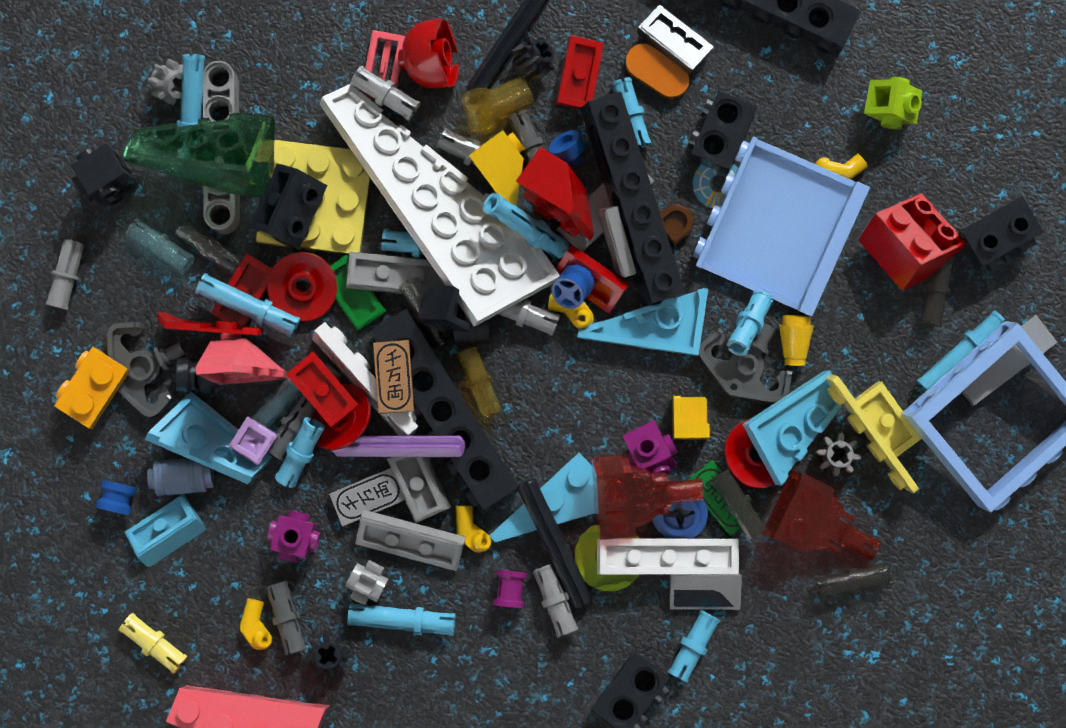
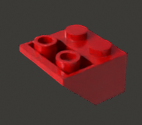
M540 147L516 180L517 184L524 191L522 197L534 206L533 211L544 220L550 222L554 218L561 223L559 227L570 236L576 238L580 234L590 241L594 236L588 191L568 163Z
M922 193L876 213L858 239L902 291L926 280L967 244Z

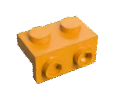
M92 347L89 352H83L75 365V368L78 370L71 381L66 380L60 386L56 394L58 401L54 405L89 429L94 428L131 371L95 347Z

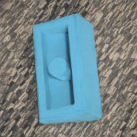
M182 494L125 531V534L137 558L147 567H150L203 533L206 528L187 497Z

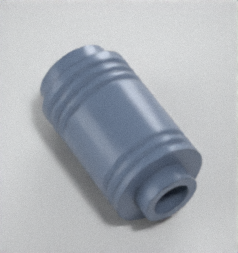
M188 458L154 461L153 468L147 471L148 487L150 490L155 489L157 496L207 492L208 488H214V470Z

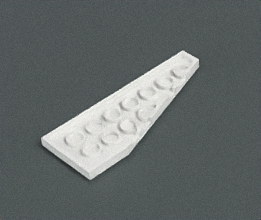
M349 84L321 98L320 106L445 286H454L460 290L457 303L474 327L552 285L560 277L541 248L531 247L523 236L484 212L483 205L489 194H481L467 182L468 178L429 146H421L410 137L411 132L402 125L399 127L382 114L383 110L354 86Z

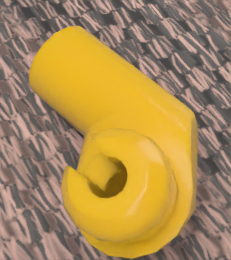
M550 293L548 311L565 313L572 324L578 329H585L593 323V313L584 301L579 307L568 309L557 303Z

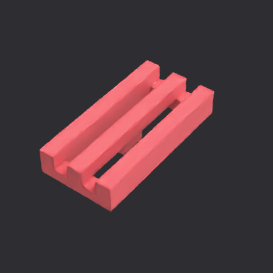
M373 30L365 69L373 73L379 39L385 40L378 75L379 78L385 81L392 43L397 42L391 81L396 84L395 88L398 89L401 74L398 51L403 49L405 36ZM361 91L367 98L375 102L376 99Z

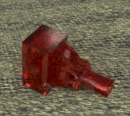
M627 454L592 458L595 522L600 540L636 537L635 527L649 523L657 515L669 514V509L673 506V503L704 501V495L702 494L704 493L701 478L669 482L665 472L652 474L645 468L630 466Z
M791 471L762 532L763 535L805 553L806 549H827L838 554L841 548L830 543L829 540L872 560L877 552L864 546L863 543L877 549L881 545L880 539L874 538L840 520L842 518L854 523L855 516L844 511L839 500L832 495L835 490L834 488L804 473Z

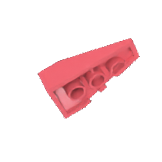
M223 333L220 334V340H211L196 366V375L218 385L288 380L287 372L250 340L241 338V334Z

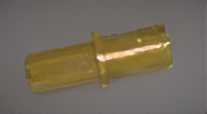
M473 347L457 354V357L468 380L466 387L472 390L481 416L490 417L500 412L501 408L490 383L493 378L491 375H487L478 352V347Z

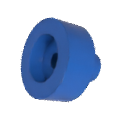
M570 130L560 134L551 142L549 152L566 163L569 162L572 167H576L583 162L581 154L586 144L578 131Z

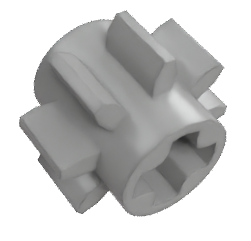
M168 59L166 66L154 65L155 70L151 78H148V81L155 88L152 96L174 105L176 98H181L183 65Z
M838 433L836 442H832L827 436L824 437L825 449L815 451V454L823 456L824 460L819 468L824 469L828 466L833 468V477L839 475L840 468L842 467L846 472L852 473L853 467L850 463L852 460L861 459V456L854 454L852 449L857 441L844 442L843 433ZM832 447L845 450V453L842 455L843 463L840 460L835 462L831 460L830 457L834 454Z
M370 560L366 567L357 563L345 586L353 590L350 598L364 606L368 599L377 603L389 580L381 575L384 567Z

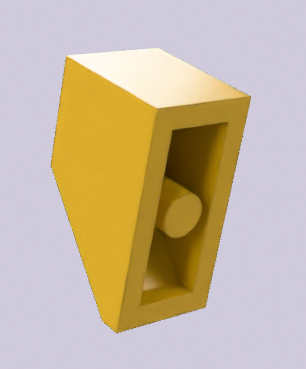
M502 130L472 152L469 157L495 192L517 207L520 186L516 180L522 173L524 158L520 152L525 150V148L513 132L507 136Z

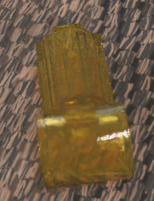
M521 76L490 90L486 88L470 90L461 98L470 132L473 134H486L495 130L499 126L500 119L528 108L534 102L532 93Z

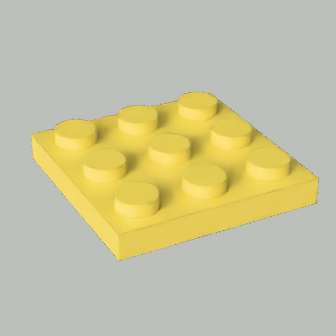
M270 139L263 194L277 163L297 168L328 185L323 195V201L314 215L308 235L303 240L300 249L349 255L350 252L361 253L371 178L352 150ZM257 232V243L290 247Z

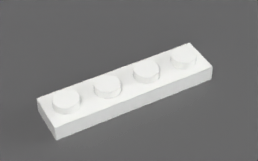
M324 322L314 330L312 340L353 385L366 393L371 406L378 412L376 378L369 372L371 368L369 363L360 353L357 352L355 355L345 345L347 339L338 328L333 327L331 329ZM413 412L380 414L398 436H412L418 428V425L415 423L417 418Z
M597 539V574H739L738 539Z

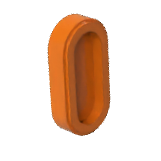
M638 44L627 53L625 65L628 73L660 96L667 99H676L686 92L689 84L688 73L656 48L648 44Z

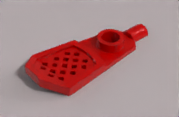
M165 312L157 314V320L166 329L262 335L261 328L243 327V329H237V322L216 321V326H213L214 323L182 320Z

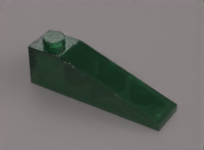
M239 112L229 114V119L213 122L208 117L198 119V124L182 127L171 123L134 129L122 158L124 162L229 194L262 198L274 170L275 119L271 115Z

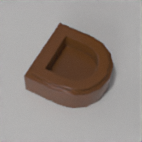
M680 204L670 205L660 212L668 240L674 247L691 232L694 224L693 215L687 207Z

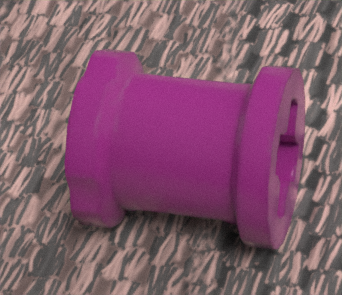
M496 570L499 582L497 598L493 599V605L524 608L521 596L523 579L527 578V573Z

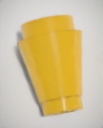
M783 315L782 324H779L783 356L785 358L784 365L805 366L814 325H810L811 316Z

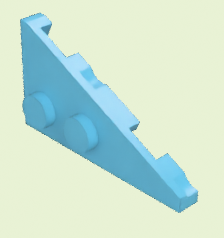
M702 288L677 298H671L609 320L591 324L585 329H578L577 338L698 356L708 289Z
M580 453L540 488L557 524L618 507L625 503ZM523 504L489 536L494 542H498L537 529L525 504Z

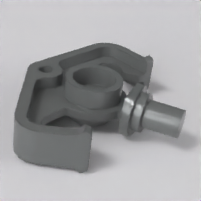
M127 322L113 324L107 332L108 356L131 370L118 391L141 414L148 417H158L177 398L170 392H163L159 394L156 403L150 404L146 400L145 386L157 378L160 367L164 371L170 369L169 365L172 364V361L186 355V350L183 344L179 342L166 349L156 346L154 347L155 354L146 350L129 353L121 344V338L125 334L136 337L144 329V323Z
M765 324L761 333L754 337L745 356L733 354L728 361L716 359L712 356V348L716 345H722L725 339L721 328L700 344L699 359L728 396L774 404L789 394L792 371H781L776 377L778 388L775 391H769L760 381V376L764 369V360L761 354L768 356L770 353L767 344L776 331L768 324Z

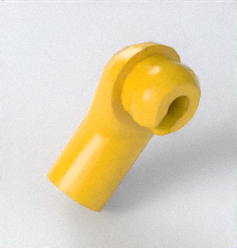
M856 154L845 164L830 161L825 157L820 158L815 163L850 180L868 168L867 163L859 154Z
M457 505L456 534L465 537L464 545L470 550L477 553L487 551L491 546V537L473 523V506Z
M247 598L240 623V631L252 648L256 650L267 649L272 643V636L260 621L264 602Z

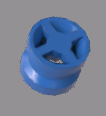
M570 265L566 267L561 276L553 283L552 295L561 306L568 309L577 308L593 290L594 278L585 267Z
M102 480V497L97 500L95 507L130 515L132 509L129 505L130 498L135 495L137 488Z

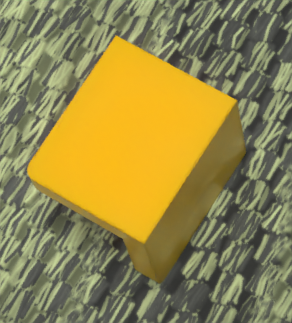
M673 396L672 440L710 438V424H707V399L705 397Z

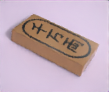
M409 340L373 343L378 413L414 412Z

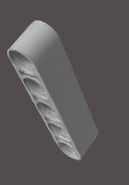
M214 61L206 66L203 76V215L205 222L218 234L225 235L235 231L240 221L239 80L229 64L224 61ZM228 73L229 81L227 84L221 87L213 85V80L217 74ZM228 107L229 115L225 120L215 121L213 119V114L217 108ZM223 140L229 142L230 147L226 154L221 156L214 155L213 149L216 143ZM223 174L228 175L230 182L227 188L215 190L213 184L216 177ZM220 209H228L230 211L229 220L222 225L215 224V213Z

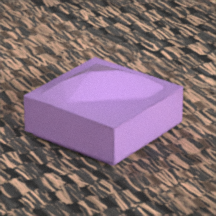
M248 416L228 447L256 465H260L278 435Z

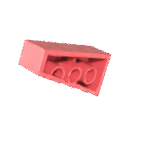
M186 685L179 688L166 722L180 728H321L330 705L311 704L295 700H283Z

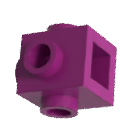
M655 420L623 435L630 451L629 454L625 455V458L633 474L640 472L646 482L661 480L667 477L672 469L677 468L673 455L677 454L678 451L669 434L663 437Z
M289 510L288 516L279 515L278 521L272 520L267 541L272 542L270 550L279 552L278 559L298 563L300 557L310 558L311 552L316 553L321 532L316 531L317 523L309 522V514ZM289 530H295L298 534V539L293 544L286 540Z

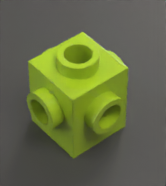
M902 77L870 80L864 114L881 121V126L888 129L898 130L902 129V125H917L918 114L922 104V90L910 85V80Z

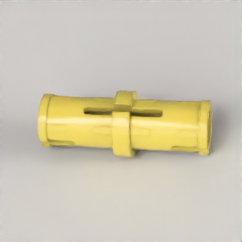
M131 613L124 621L126 623L120 626L119 631L142 648L141 652L145 656L151 655L169 669L172 674L176 673L182 666L181 663H184L188 657L165 640V634L160 630L155 632L134 613Z

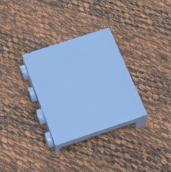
M753 136L750 143L742 142L735 158L741 164L736 175L728 174L721 193L726 194L725 200L721 207L714 205L707 221V225L712 226L707 240L700 237L692 256L698 259L697 267L708 270L753 291H765L772 296V299L812 317L870 187L774 147Z

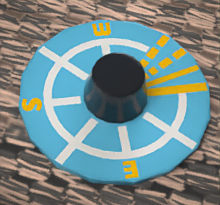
M701 164L695 171L692 181L693 191L697 199L706 207L712 209L714 205L721 207L726 197V194L721 193V190L728 175ZM733 165L730 173L736 175L738 167Z

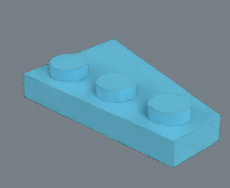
M830 370L821 372L743 424L775 485H782L789 477L788 472L794 464L802 460L808 452L807 447L818 433L824 431L843 406V404L838 406L827 391L830 385L825 378L832 374Z
M192 392L148 432L145 440L245 484H249L272 458L267 453L261 464L256 465L228 447L238 429Z

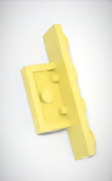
M830 374L825 379L830 385L827 389L829 395L838 406L845 405L851 414L847 419L852 427L859 434L864 432L871 441L867 445L870 452L879 462L884 460L891 471L888 473V476L899 490L904 488L913 494L918 491V486L897 457L922 438L901 414L903 412L885 385L878 381L854 399L838 376Z

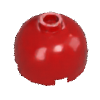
M442 18L430 19L414 25L403 40V49L398 51L401 69L406 70L414 82L425 88L455 86L458 81L459 64L452 66V52L458 53L457 45L449 23L446 20L441 21Z

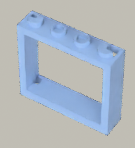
M1009 321L1002 323L901 413L977 506L989 512L1003 508L1010 501V495L1019 487L1030 484L1036 478V472L1045 464H1050L1057 460L1063 453L1062 449L1066 446L1065 421L986 491L929 422L930 419L1015 344L1066 406L1065 380L1018 323Z

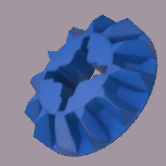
M675 485L674 487L663 489L656 497L652 505L651 516L656 529L669 539H691L697 536L705 527L708 509L703 496L695 492L692 487L686 488ZM678 500H680L684 510L691 511L685 514L682 525H680V520H678L676 514L669 513V511L675 510Z

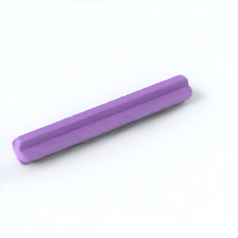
M360 436L351 445L339 450H332V452L337 457H461L464 454L465 441L461 436Z

